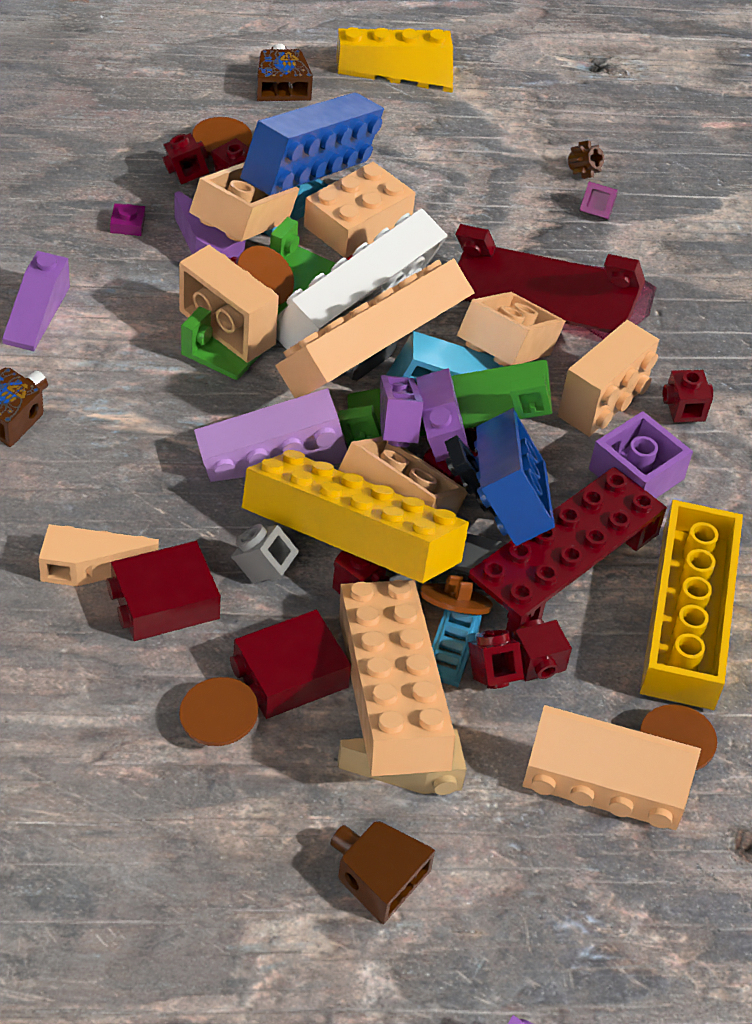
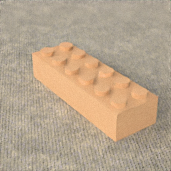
M454 258L443 265L440 260H437L418 273L411 275L396 286L387 289L374 297V299L365 302L345 316L336 319L323 329L314 332L285 350L283 354L286 359L275 366L294 398L307 395L474 294V291Z
M415 580L341 584L339 621L347 659L351 664L350 675L371 777L452 771L455 733Z

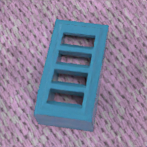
M444 610L432 648L435 660L457 667L455 670L437 664L442 683L459 687L470 657L468 642L476 640L482 615ZM446 634L465 640V642L446 636ZM441 648L459 653L461 655L459 656L447 651L441 650Z

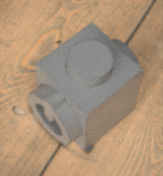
M256 524L236 538L238 548L231 557L251 582L256 583L265 580L274 581L281 577L299 550L278 524L264 528L262 524Z

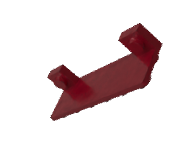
M460 224L455 234L463 250L458 265L474 291V294L463 300L466 302H471L472 299L513 292L564 319L566 324L612 333L623 322L630 320L645 283L640 261L637 259L608 254L604 263L605 269L496 247L488 229Z
M612 467L553 510L554 528L517 546L511 540L469 571V578L509 611L507 614L506 630L509 631L510 638L513 639L512 633L524 623L535 619L542 620L545 604L549 599L623 543L627 544L634 551H638L659 535L667 507L620 470Z

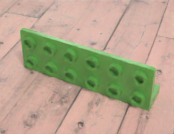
M287 217L271 233L270 248L278 252L289 264L294 276L293 294L300 288L303 291L308 289L311 281L319 274H329L336 263L299 247L298 221ZM286 301L278 306V315L288 307ZM199 306L181 325V355L234 380H238L261 355L247 363L212 336L211 311Z
M547 360L452 376L464 429L476 427L514 408L520 419L552 414ZM380 388L348 394V409L338 411L340 426L348 447L353 441L382 436ZM421 418L419 436L426 435V431L424 427L423 418Z

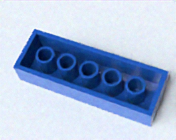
M354 92L258 120L240 179L271 196L366 162L373 151L372 142L375 134L378 133L383 121L381 117L384 108Z

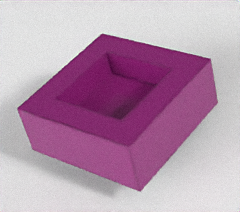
M589 181L579 211L609 220L618 190Z
M114 203L110 221V233L142 236L146 216L145 206Z

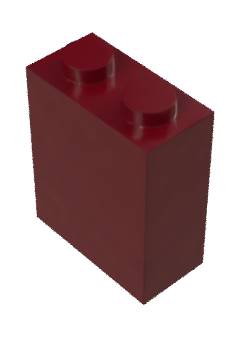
M197 540L111 562V578L106 579L108 593L111 600H118L120 606L117 607L120 624L123 629L129 628L133 641L220 619L221 595Z
M317 609L234 639V653L230 657L232 670L237 678L242 677L245 684L254 692L258 706L266 719L349 688L351 664Z

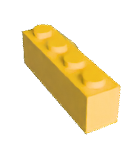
M356 27L348 29L338 28L336 51L338 74L373 80L377 76H383L390 83L400 84L401 80L418 82L417 87L429 89V84L443 86L442 91L453 92V44L450 31H443L441 29L415 30L411 28L404 30L385 28L359 29Z

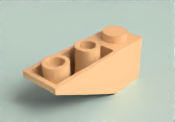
M49 524L39 555L41 582L77 587L111 578L112 561L159 550V539Z

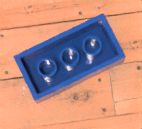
M514 408L476 426L477 440L474 441V446L478 455L475 456V461L479 468L476 476L481 486L477 488V492L486 508L492 506L497 515L495 522L504 537L509 535L515 546L554 528L555 523L546 463Z

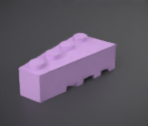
M328 388L194 430L210 482L246 477V469L248 467L261 463L264 459H271L281 455L287 450L300 451L308 459L330 464L341 463L347 452L339 418Z

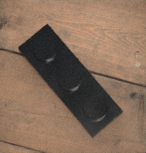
M457 435L446 440L445 445L449 456L445 458L450 472L454 477L460 475L464 488L470 495L475 493L484 512L489 510L496 517L497 515L492 506L486 508L478 495L477 488L481 486L476 476L479 468L475 461V456Z

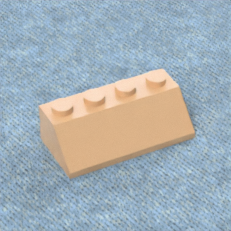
M544 705L522 787L532 789L541 795H553L567 799L580 806H591L609 811L618 817H630L648 822L657 828L677 830L686 807L701 748Z

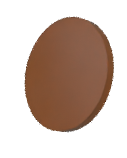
M229 117L205 119L198 123L192 132L196 142L202 141L207 154L212 156V150L234 138H237L248 147H250L252 141V132L249 127L243 122Z
M252 246L239 255L236 265L248 271L255 279L279 295L278 306L287 301L294 289V276L289 264L278 252L266 246Z
M449 575L446 584L430 583L424 584L420 588L419 594L425 601L458 613L483 615L490 613L493 603L487 597L472 591V582H462L463 576Z
M229 677L210 678L198 683L187 692L180 705V721L186 734L194 741L208 746H224L242 739L251 731L258 717V702L252 689L242 681Z
M669 704L657 707L645 716L640 727V732L701 748L695 771L705 767L712 760L717 749V735L712 724L704 715L687 706Z

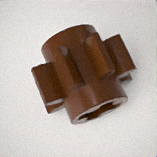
M587 140L579 142L578 146L570 148L571 153L568 156V165L573 171V175L581 174L582 179L594 177V173L602 171L601 167L604 164L605 158L599 145L591 146V141Z

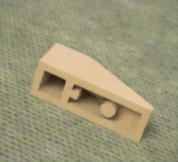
M454 729L455 742L452 771L371 777L364 739L340 740L338 754L339 769L421 794L436 793L447 795L462 790L467 770L457 729Z

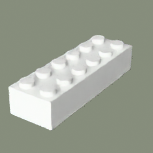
M422 208L413 215L406 213L396 222L393 229L390 230L386 227L374 238L373 243L369 245L365 242L359 246L353 253L352 258L347 260L344 257L332 267L329 274L321 273L316 276L309 284L308 289L305 291L301 288L296 290L286 301L288 307L278 315L276 339L286 349H289L336 319L345 316L350 311L374 299V297L418 273L427 267L448 235Z

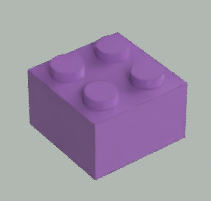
M642 411L595 441L589 470L597 477H600L609 469L615 467L653 497L657 498L685 479L693 451Z

